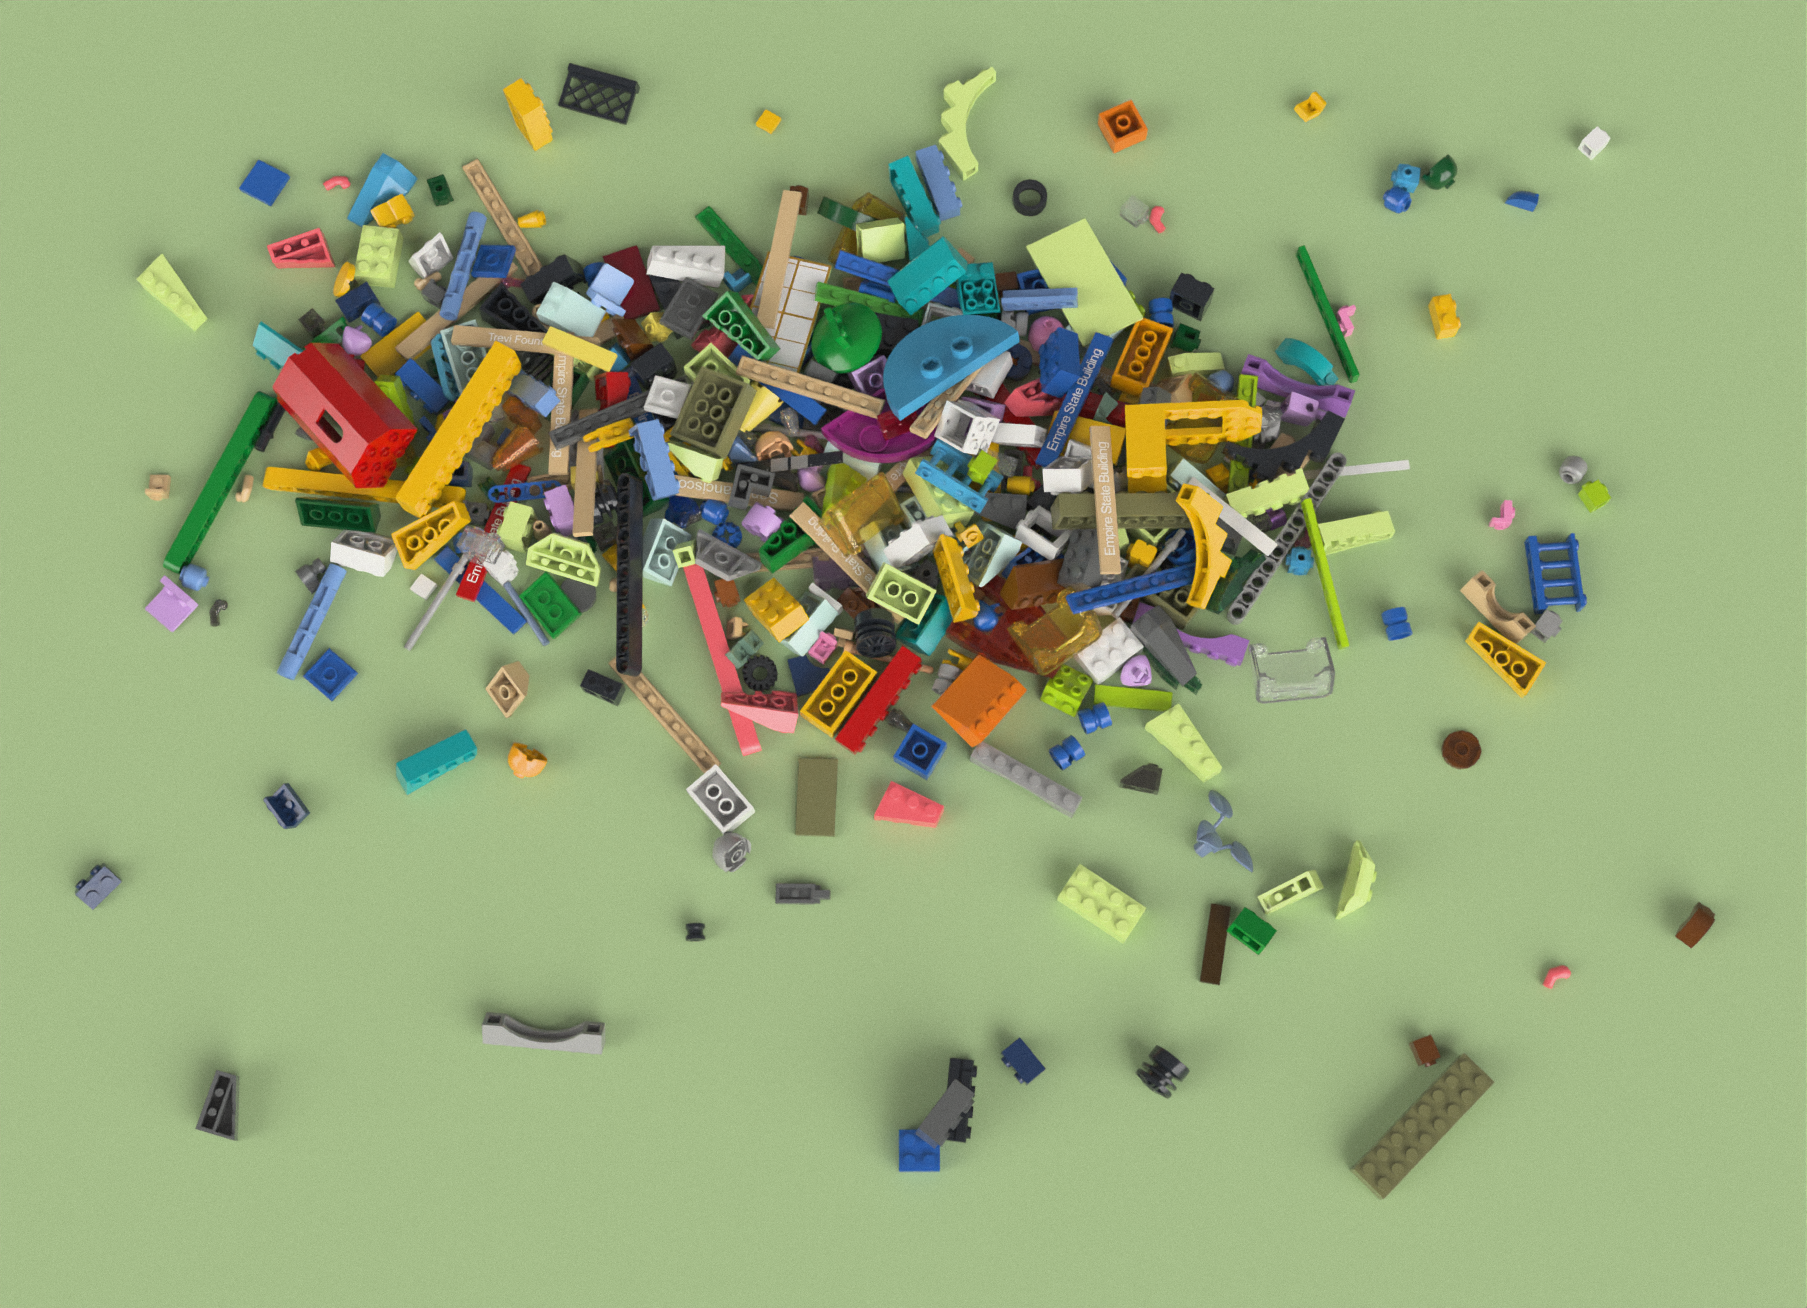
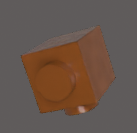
M724 579L714 581L717 589L714 592L717 603L721 602L723 607L727 606L730 608L736 606L737 602L741 601L734 579L731 581Z

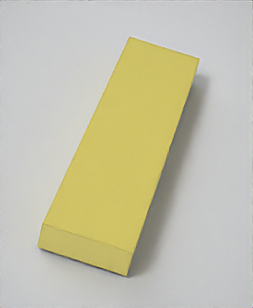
M550 326L542 341L543 345L607 372L611 370L617 358V354L552 326Z

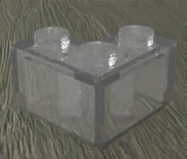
M466 526L456 546L470 562L484 566V561L496 564L505 544L501 540V536L494 532L489 534L480 527L475 526L472 528Z

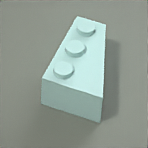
M1184 458L1170 463L1167 467L1166 482L1175 492L1181 490L1183 483L1188 484L1195 477L1219 498L1223 499L1226 495Z

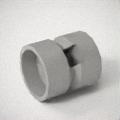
M1003 310L1001 321L1016 329L1020 336H1026L1029 312L1018 311L1017 314H1014L1013 311Z
M941 664L937 673L939 678L935 679L932 691L942 695L962 673V670L949 664Z

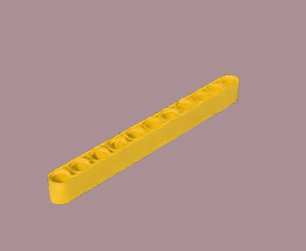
M266 467L263 487L278 491L398 503L395 497L405 481L388 479L384 488L356 489L343 474ZM444 486L441 497L435 500L432 507L441 508L453 501L463 503L466 490L455 486Z

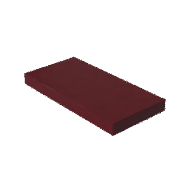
M637 245L602 256L604 263L611 265L634 280L632 287L620 304L626 310L623 315L624 319H638L650 313L660 311Z

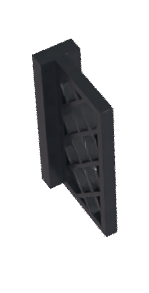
M569 63L568 75L558 106L627 125L636 94L640 90L638 82ZM571 79H578L581 85L572 89L570 86ZM591 83L596 84L598 89L589 94L585 87ZM584 88L587 95L578 100L574 93ZM607 88L613 89L615 94L605 98L602 91ZM625 92L631 94L630 99L622 103L619 96ZM601 93L604 100L594 104L591 97ZM573 94L576 101L570 105L565 104V98ZM617 97L621 105L611 109L608 102ZM590 99L593 106L583 109L580 103ZM606 103L610 111L604 114L599 113L597 108ZM623 108L625 111L624 118H616L614 112Z

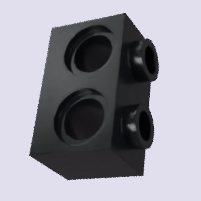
M590 669L587 670L580 684L583 692L615 706L619 705L626 691L622 683Z

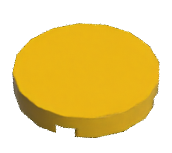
M345 262L340 269L334 284V296L341 297L349 291V282L354 279L355 265Z

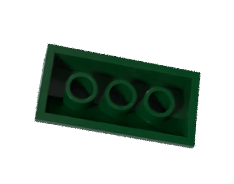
M635 438L615 445L603 458L616 486L618 478L622 473H628L642 479L644 518L661 510L670 499L666 497L653 501L645 480V475L648 474L647 471H643L639 463L641 455L635 451L633 446Z
M296 497L295 499L302 526L376 533L381 518L379 504L316 497Z

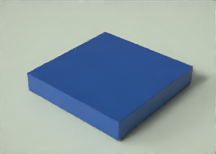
M258 160L239 189L243 193L271 207L289 181L290 176Z
M481 245L471 271L472 277L507 278L516 252L515 246Z
M329 648L303 677L329 700L333 701L355 678L358 672Z

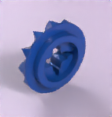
M733 522L721 523L712 532L713 537L733 548H737L742 541V532L739 526ZM725 530L732 534V536H729V543H727L725 537H722L725 534Z

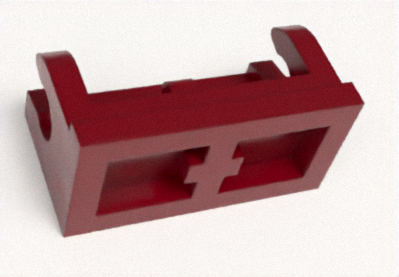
M892 410L877 415V424L884 440L887 441L910 432V426L918 418V415L914 411L901 421L894 415Z

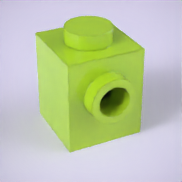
M981 450L977 458L972 457L967 467L970 469L967 475L974 482L983 485L998 460Z
M1599 479L1593 483L1592 481L1586 482L1581 486L1582 490L1578 493V496L1590 513L1606 505L1611 499L1607 487Z

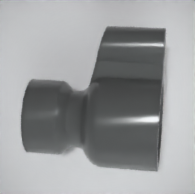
M317 558L311 565L305 564L295 572L310 593L313 594L320 584L317 574H322L327 569L321 560Z

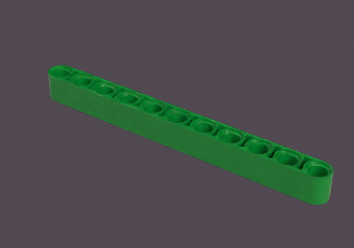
M261 391L254 395L163 561L165 569L180 575L183 567L191 564L254 448L253 446L261 434L260 430H263L278 401L277 398Z

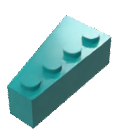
M909 156L889 163V181L909 220L916 223L921 235L924 234L926 237L938 233L939 225L941 224L940 218L937 214L935 215L932 202L927 198L925 189L917 176Z
M467 729L397 762L396 777L405 793L409 795L446 772L455 769L458 765L473 760L477 755V747Z

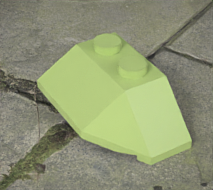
M551 533L528 548L526 565L596 587L598 586L601 567L589 543Z
M1359 840L1353 843L1335 919H1341L1359 909L1367 901L1370 902L1372 890L1369 889L1371 882H1375L1377 872L1374 871L1375 864Z

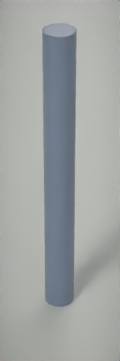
M506 582L503 585L539 641L543 646L550 643L511 583Z

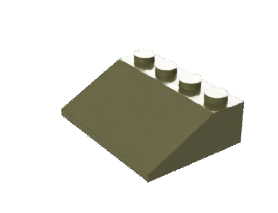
M701 366L670 435L708 453L726 459L757 390L748 383Z

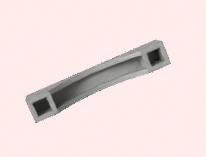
M983 741L976 746L970 756V762L1023 787L1070 818L1073 817L1082 801V797Z
M486 1012L482 1023L483 1044L602 1054L606 1042L605 1023L585 1021L568 1029L543 1030L524 1025L507 1014Z

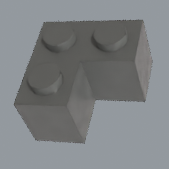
M485 422L481 434L474 439L471 450L465 453L464 456L492 471L501 454L496 447L489 444V441L495 434V430L490 423Z
M738 464L728 506L747 510L751 493L769 497L775 473Z

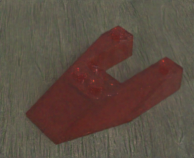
M998 575L994 576L983 587L978 586L987 598L995 603H999L1001 607L1006 609V612L989 636L963 620L955 623L952 621L946 630V637L960 647L976 655L979 654L993 663L1053 679L1074 649L1073 644L1041 605L1011 610L999 595L1006 580Z

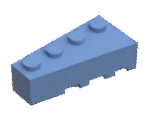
M659 419L636 424L628 432L630 437L634 436L635 438L633 446L635 451L641 455L639 462L643 471H647L648 475H645V480L653 501L678 494L680 485L673 473L675 467L668 455L670 450L668 443L664 441L663 425L659 423Z

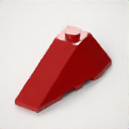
M605 372L594 376L596 400H600L601 405L599 411L627 400L631 385L628 372ZM615 445L606 447V448H604V449L612 448V447H614Z

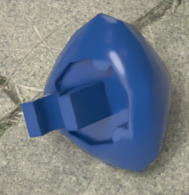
M979 600L980 611L973 618L974 627L981 632L995 630L999 623V617L1003 616V612L999 614L995 612V608L1000 606V604L988 605L986 602Z

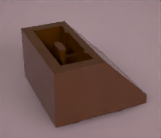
M614 318L612 320L614 325L612 330L618 338L617 341L622 349L625 348V352L631 361L636 360L654 347L635 319Z

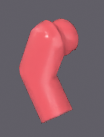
M334 176L324 182L323 185L329 191L337 185H341L343 189H346L351 183L346 176Z
M1155 206L1151 210L1149 219L1158 233H1162L1166 229L1160 221L1162 213H1164L1162 206Z
M1024 466L1023 476L1031 477V480L1035 481L1034 491H1037L1041 487V483L1032 477L1033 467Z
M1565 965L1549 969L1543 986L1552 989L1556 979L1569 978L1571 971Z

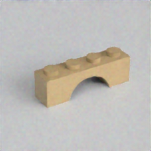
M1482 570L1471 578L1460 591L1505 638L1517 644L1536 625L1523 612L1511 613L1499 605L1494 593L1496 584Z

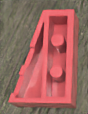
M320 228L267 245L272 262L278 269L335 267L326 238Z
M1040 378L1015 388L1004 403L1016 417L1053 416L1055 411L1060 410L1066 393L1062 398H1058L1041 392Z
M891 781L874 814V819L936 828L944 812V806Z

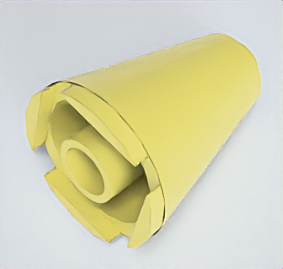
M755 380L752 381L750 386L757 390L740 427V430L744 433L746 430L749 432L753 430L784 402Z

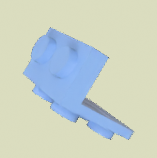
M605 263L586 294L592 299L591 303L599 308L604 306L606 308L605 311L613 316L618 314L623 317L626 310L620 304L632 287L634 280Z

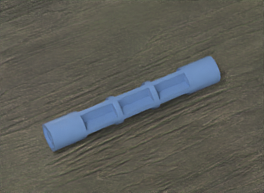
M471 212L468 216L464 236L439 313L446 320L455 321L458 318L464 291L469 281L472 264L475 260V254L487 220L486 216L479 212Z
M332 563L329 564L276 672L277 674L290 680L295 679L347 573L345 569Z

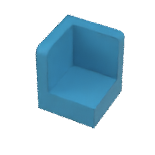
M738 269L732 275L729 271H726L723 276L724 283L732 292L739 293L752 283L751 275L749 273L745 274L742 269Z
M617 342L608 349L617 354V358L610 371L620 372L629 364V357Z

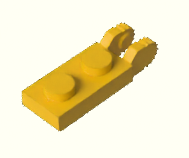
M627 418L598 428L596 431L583 436L584 442H589L598 437L600 441L588 447L589 452L598 451L601 448L634 438V436L630 437L628 430L634 427L631 418Z

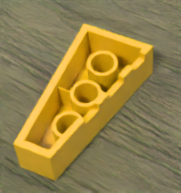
M1480 622L1474 626L1465 640L1521 698L1526 696L1546 664L1543 660Z

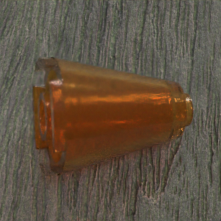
M521 422L516 424L491 457L493 461L491 465L496 471L501 470L505 472L544 451L543 447L539 449L537 446L540 442L526 426L521 428Z

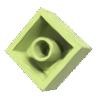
M510 501L509 507H506L504 510V521L499 525L497 535L505 548L526 554L533 536V524L538 518L532 507Z

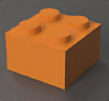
M1132 100L1099 113L1098 126L1113 153L1146 140L1148 129Z

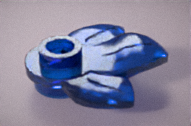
M674 495L669 499V507L665 511L664 518L671 523L675 522L676 525L685 529L688 524L689 515L699 514L700 510L693 499Z

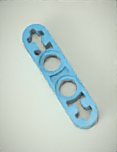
M440 333L431 340V347L443 394L448 400L455 401L460 397V392ZM441 356L446 357L447 360H448V363L445 362V361H443L442 358H441ZM445 372L450 373L451 376H452V379L448 378V377L446 376Z

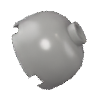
M732 832L724 834L714 842L713 859L723 871L734 872L747 860L743 857L746 855V852L750 854L751 843L740 834Z

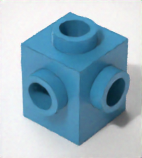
M1399 164L1397 169L1393 170L1391 174L1392 188L1396 186L1407 192L1414 193L1419 184L1421 168L1413 167L1409 164Z
M1305 547L1292 548L1290 554L1286 555L1285 565H1288L1287 573L1307 575L1309 569L1313 568L1314 557H1311V550H1307Z

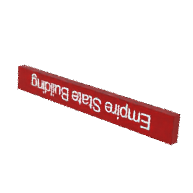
M513 462L503 485L526 483L527 477L531 473V467ZM505 487V492H500L499 496L505 495V499H509L507 494L508 487ZM513 487L510 491L511 496L514 498L520 497L521 489ZM510 502L495 503L457 590V597L475 603L488 572L483 563L499 547L501 540L497 535V530L504 521V510L506 507H509Z

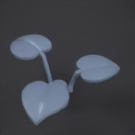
M1211 790L1208 794L1209 802L1220 813V818L1214 826L1207 820L1200 822L1196 839L1198 842L1194 844V850L1200 857H1205L1210 852L1216 853L1223 849H1231L1230 852L1233 858L1252 873V858L1248 850L1241 843L1234 841L1232 845L1222 846V840L1215 829L1225 816L1231 818L1233 811L1230 803L1223 795Z

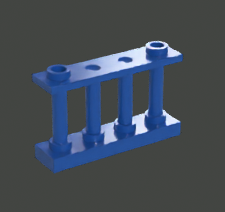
M1571 533L1567 537L1566 542L1540 543L1537 542V536H1528L1524 544L1534 615L1543 614L1548 606L1575 604L1576 612H1580L1587 604L1586 594H1583L1577 553L1579 542L1575 539V533ZM1568 550L1569 560L1543 562L1539 558L1540 551ZM1570 568L1571 578L1545 580V578H1542L1541 571L1543 569ZM1573 586L1574 597L1547 598L1544 594L1546 587Z

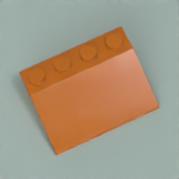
M978 654L931 707L971 747H974L989 735L1027 689L1014 676Z

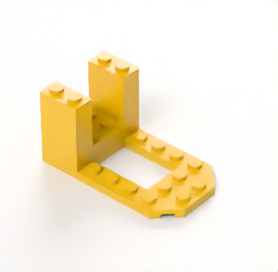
M1245 400L1125 405L1128 493L1146 491L1147 493L1165 491L1167 493L1166 444L1177 446L1187 443L1196 445L1199 443L1216 444L1218 442L1229 441L1236 443L1237 441H1243L1261 432L1262 408L1257 405L1251 407ZM1222 416V427L1165 429V419H1198L1199 417L1214 419Z

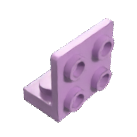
M164 575L160 580L165 585L162 588L163 590L145 607V610L168 630L174 632L196 609L198 604Z

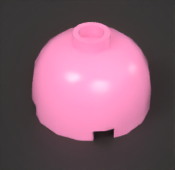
M1050 316L1040 317L1035 320L1029 329L1028 341L1032 344V348L1039 351L1040 346L1047 341L1051 333H1054L1058 327L1064 328L1062 323Z

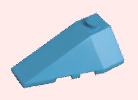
M382 153L373 166L347 219L363 228V225H367L374 220L370 210L397 195L403 194L405 196L408 194L418 180L417 177L400 162Z

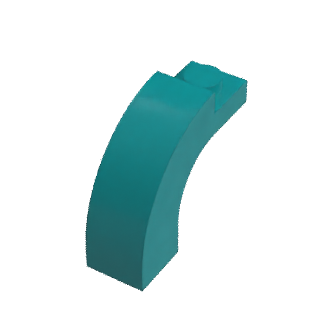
M1285 338L1275 350V353L1284 364L1301 368L1313 378L1318 386L1334 385L1338 380V377L1332 371L1334 366L1316 349L1302 341Z

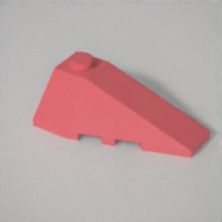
M754 294L742 295L741 298L750 308ZM715 326L710 330H703L691 344L693 349L701 352L712 343L727 359L738 345L736 341L731 340L727 334Z

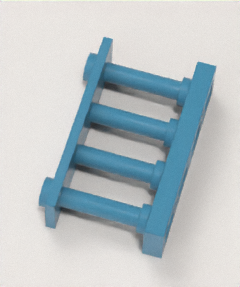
M937 439L930 452L933 455L932 459L929 462L923 459L915 474L980 514L988 501V498L984 497L988 490L994 493L1004 476L992 470L980 490L976 492L968 487L972 479L967 475L970 469L967 465L972 456ZM940 460L949 465L946 472L936 467ZM956 470L966 476L962 482L952 477Z

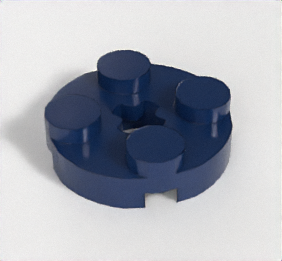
M1017 343L1006 350L1010 352L1012 359L1018 360V365L1015 366L1013 364L1005 379L1021 380L1031 371L1032 355L1026 347Z

